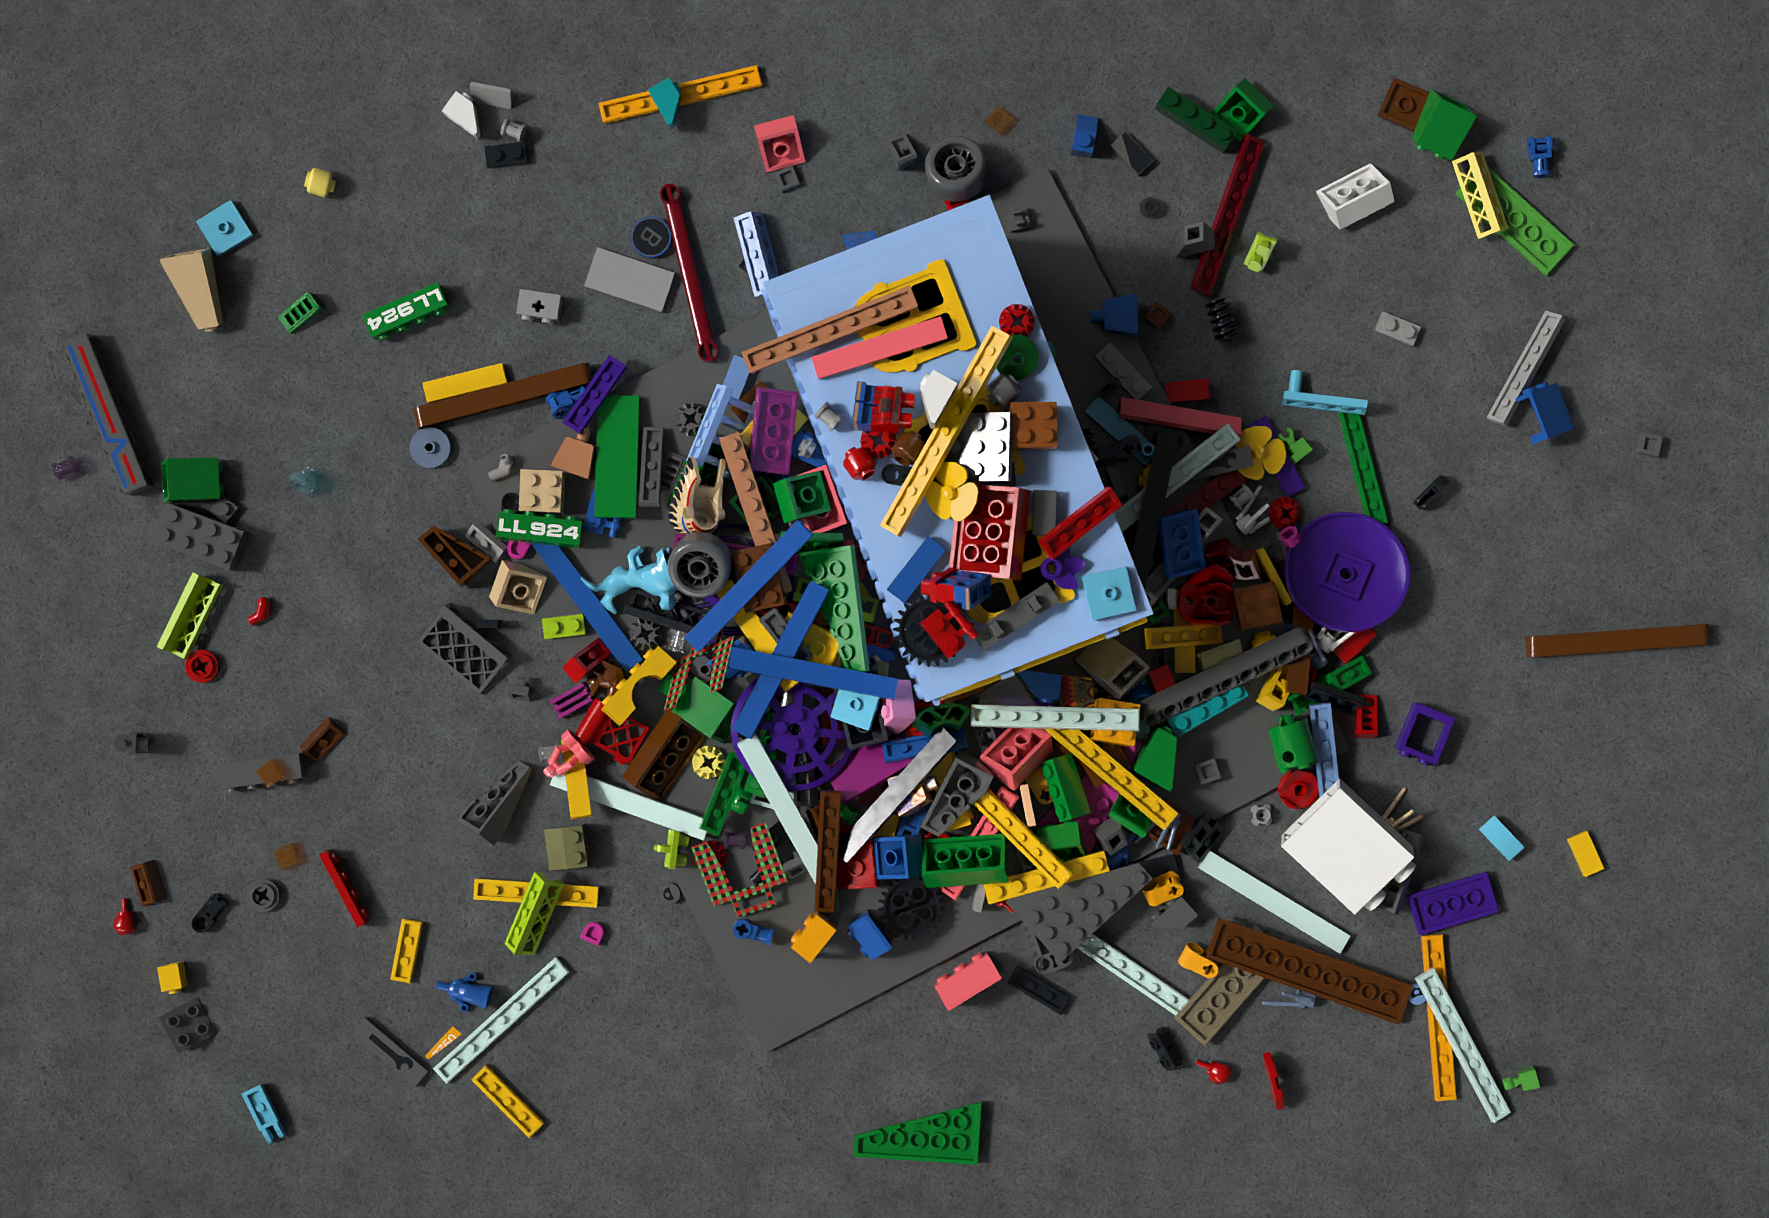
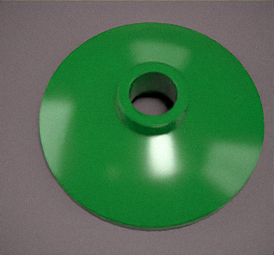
M1010 335L1013 339L996 369L1000 374H1011L1015 380L1024 379L1031 375L1037 367L1039 360L1038 350L1033 341L1026 336ZM1019 354L1021 356V360L1019 362H1014V355Z

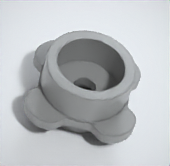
M812 438L804 439L798 448L800 451L799 456H805L806 458L811 456L816 448Z
M1267 804L1260 807L1253 805L1251 807V812L1253 813L1252 824L1256 826L1260 823L1269 825L1272 822L1271 807Z

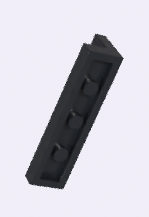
M634 588L630 604L625 605L623 613L689 633L696 625L692 616L697 613L706 615L709 611L676 601L674 608L659 613L654 604L661 601L660 596H653L644 590ZM638 594L645 596L649 604L644 607L635 605ZM681 607L687 616L683 619H678L673 610Z

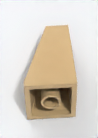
M211 248L171 254L161 258L160 262L196 327L198 329L205 328V332L217 330V326L223 324Z

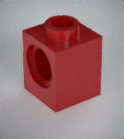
M1167 664L1150 670L1147 675L1155 693L1175 685Z

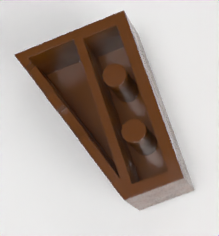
M432 526L418 538L419 542L460 588L492 562L490 557L435 526Z

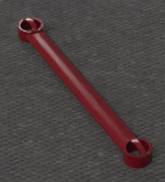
M666 184L660 190V197L665 205L698 342V355L703 362L712 363L718 358L719 350L713 339L680 202L681 193L676 185ZM671 188L675 189L678 193L675 200H673ZM666 189L670 202L664 199V191ZM708 345L713 346L716 350L713 358H711ZM703 347H705L707 359H704L701 355Z

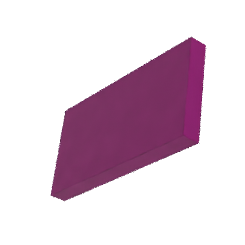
M756 387L751 445L749 449V461L753 471L789 475L799 392Z
M894 734L895 739L891 740L901 739V737ZM882 742L863 746L850 753L843 767L829 781L834 790L842 791L841 802L845 805L883 783L888 778L903 771L913 759L885 764ZM840 760L828 766L830 770H832Z

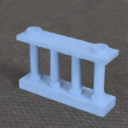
M717 384L687 460L690 456H693L698 466L702 467L704 462L718 467L720 459L709 455L708 451L712 443L721 446L719 438L722 437L716 435L719 424L721 423L742 433L753 420L755 401H753L752 405L732 397V388ZM728 404L749 413L745 424L724 416V411ZM726 462L724 478L733 481Z

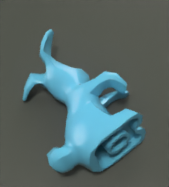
M637 546L627 556L629 570L618 566L600 584L589 582L584 577L580 578L594 592L606 591L600 603L613 614H616L617 611L612 603V599L617 595L625 593L630 588H640L653 596H660L661 601L659 605L661 609L670 610L676 605L674 593L678 590L668 574V560L672 552L671 547L667 549L663 547L656 553V563L644 565L640 557L644 550L641 546Z

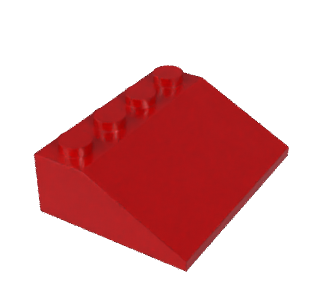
M977 485L979 495L974 510L964 520H954L949 567L956 568V572L963 570L990 574V577L995 579L1021 581L1031 490L1019 487Z

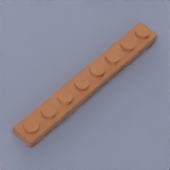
M909 285L741 353L749 373L752 374L916 309L918 305Z
M740 432L719 438L755 546L772 542L774 545L777 540ZM784 565L779 572L784 593L792 591L793 588Z

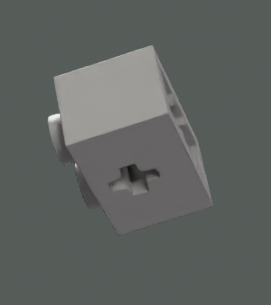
M520 289L516 314L522 317L521 320L534 322V319H540L544 324L554 325V322H560L563 297L557 294ZM541 303L544 309H540V311L538 312L535 309V306L539 307Z

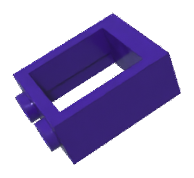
M1412 702L1394 748L1398 749V754L1410 758L1411 755L1417 757V762L1429 766L1430 763L1437 765L1455 718L1419 703ZM1418 714L1444 724L1431 756L1405 746Z

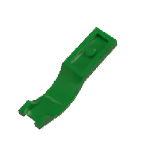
M1359 656L1327 675L1318 678L1317 683L1344 690L1372 673L1363 656ZM1292 693L1287 698L1288 701H1291L1296 716L1307 711L1309 704L1317 703L1304 699L1299 694Z

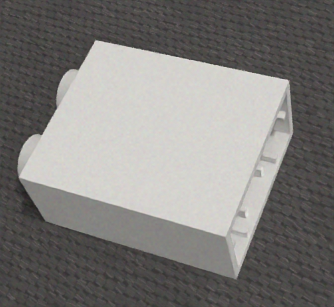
M1340 778L1281 836V847L1354 915L1363 906L1368 911L1375 909L1386 896L1382 888L1392 878L1401 883L1416 867V864L1411 861L1414 858L1413 846Z

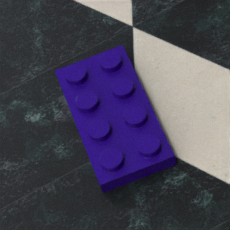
M1485 871L1407 894V900L1418 935L1499 912L1488 874Z

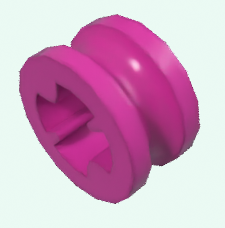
M1286 527L1280 533V539L1286 547H1294L1301 540V536L1295 527Z

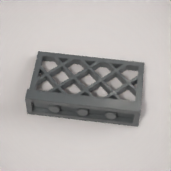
M451 603L446 604L441 608L440 613L417 643L480 695L513 655L481 628H477L475 623ZM442 617L449 622V630L439 631L438 622ZM455 632H461L464 635V644H455ZM450 633L451 645H441L440 634ZM436 634L437 646H430L424 640L428 635ZM477 645L480 648L481 657H471L470 646ZM466 646L467 658L457 659L456 647ZM452 647L453 659L446 660L442 656V648ZM492 658L498 663L497 667L494 670H487L485 659ZM481 659L483 671L473 672L471 660ZM457 661H467L469 672L462 673L458 670ZM473 674H483L484 683L481 687L474 683Z

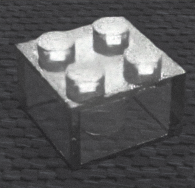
M1016 673L1007 679H1000L986 688L985 691L979 693L986 705L1037 706Z

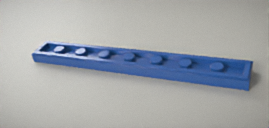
M797 520L684 638L697 652H700L814 534L800 520Z
M531 543L624 670L628 672L637 663H640L643 658L600 603L594 592L581 580L580 577L582 576L559 546Z
M810 581L772 652L773 655L795 658L830 590ZM760 675L732 730L752 740L783 679Z
M732 647L728 665L729 669L894 700L898 682L896 678Z

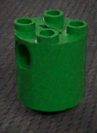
M1294 714L1277 717L1279 725L1267 728L1280 773L1292 771L1294 768L1311 767L1310 765L1319 763L1307 718L1296 720Z

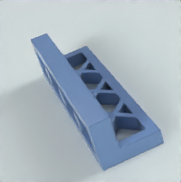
M750 211L734 217L754 297L763 296L761 290L765 289L763 282L778 277L779 272L763 213Z

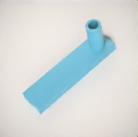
M1299 370L1291 371L1289 390L1284 391L1283 406L1365 415L1368 400L1301 393L1303 372Z
M1098 396L1085 410V413L1116 441L1122 440L1131 434L1139 437L1141 447L1134 457L1146 467L1153 458L1155 446L1125 419L1119 418V414Z

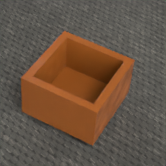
M1057 402L1010 403L1008 412L1014 413L1012 451L1055 450L1058 447Z
M1274 581L1231 591L1239 631L1283 622Z

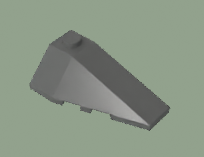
M959 750L920 827L940 836L960 815L985 794L994 775L979 759Z
M517 761L499 777L497 785L492 788L488 786L484 790L486 794L478 801L472 800L458 817L457 821L494 846L508 827L532 769Z

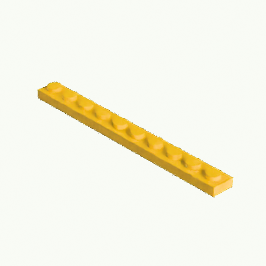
M991 326L880 526L902 537L1012 341V336Z

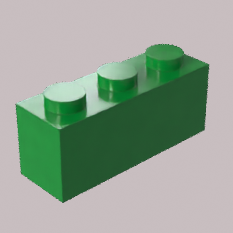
M1072 753L1041 762L1042 771L1046 778L1059 822L1091 813Z

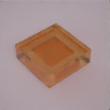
M997 105L984 123L1001 135L1013 118Z
M271 759L255 771L267 788H270L286 776L275 759Z
M294 843L273 851L281 870L302 862Z

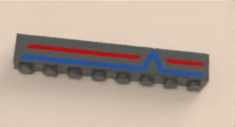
M85 332L63 341L65 346L63 348L64 354L71 361L73 376L79 381V392L88 403L86 409L89 415L94 418L96 423L94 424V429L102 438L103 443H101L105 454H108L110 458L109 466L114 474L116 473L119 490L131 496L153 487L93 335Z

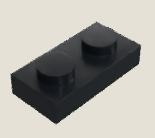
M526 142L484 146L487 168L528 164Z

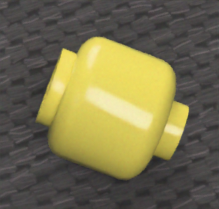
M313 168L307 172L304 187H307V192L310 194L327 197L329 192L333 193L336 181L332 180L333 175L330 171Z

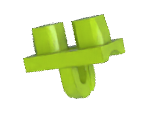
M1257 232L1243 264L1247 265V268L1252 271H1263L1277 239Z
M669 829L667 845H654V850L666 853L665 867L675 869L676 867L686 866V855L677 854L678 846H688L689 836Z

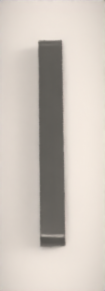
M1303 628L1293 629L1139 701L1140 717L1146 726L1158 724L1308 654L1313 649V643Z

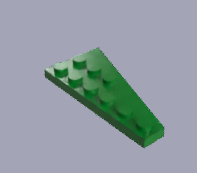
M855 545L797 553L799 559L805 565L806 570L804 571L806 576L810 577L811 581L830 590L821 607V611L825 620H828L831 627L830 633L832 637H835L839 646L838 652L845 669L860 672L870 671Z
M982 1102L855 1134L854 1157L978 1165Z

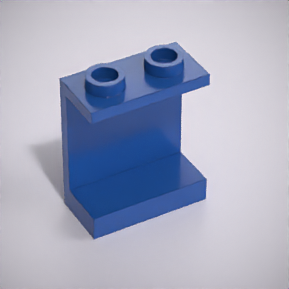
M1547 382L1539 384L1535 388L1531 387L1523 390V395L1515 398L1517 402L1530 398L1542 430L1541 433L1530 436L1533 444L1574 429L1557 383L1548 385Z

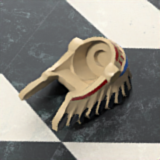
M693 456L688 458L683 473H680L681 480L677 481V487L674 489V496L671 498L672 504L668 506L670 511L668 515L670 518L669 524L674 526V530L685 535L695 532L711 534L717 529L719 521L725 518V510L722 509L725 459H720L715 486L712 487L700 485L701 477L697 461Z

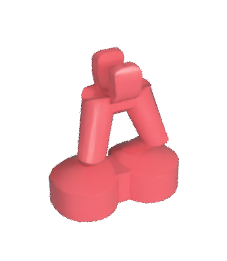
M567 729L561 735L565 745L556 746L547 761L549 766L543 770L547 777L553 778L557 774L562 776L575 767L579 761L588 765L595 759L588 748L577 740L578 736L572 730ZM572 750L574 756L568 762L561 765L558 762L561 752Z

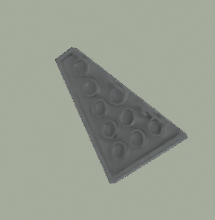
M1137 862L1110 870L1109 872L1065 883L1059 889L1054 886L1010 898L1005 902L1059 962H1062L1153 878Z

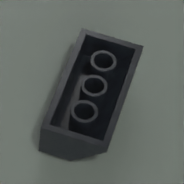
M875 658L868 659L870 671L862 672L879 675ZM834 689L835 695L837 697L838 689ZM881 698L870 731L842 722L849 750L895 739L894 733L884 725V718L881 715Z

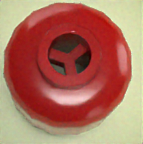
M852 447L845 453L846 457L843 460V467L852 479L865 481L873 476L876 471V460L866 448L860 447L856 449V447Z

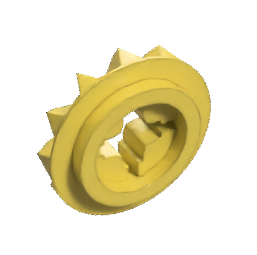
M713 746L701 747L695 752L692 759L694 772L705 779L719 776L725 763L723 753ZM703 755L708 759L716 757L714 762H712L714 770L709 766L701 768L705 762Z

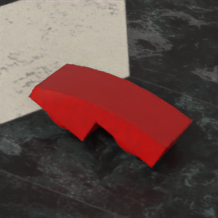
M1372 628L1356 632L1337 646L1333 652L1346 664L1372 640L1376 632Z

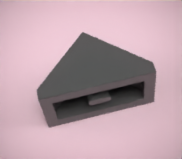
M906 134L887 141L898 171L917 164V154Z

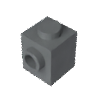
M702 654L697 656L691 663L690 671L704 683L708 684L710 682L711 667L707 662L711 659Z

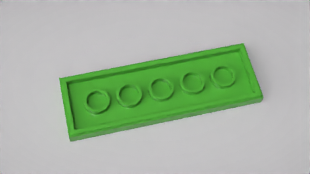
M1488 167L1509 228L1497 233L1540 272L1547 276L1572 249L1574 244ZM1470 180L1467 187L1472 193H1475L1477 185L1476 182ZM1460 187L1455 195L1466 204ZM1476 199L1474 208L1481 213L1484 207L1483 203ZM1483 218V220L1488 225H1490L1489 221Z

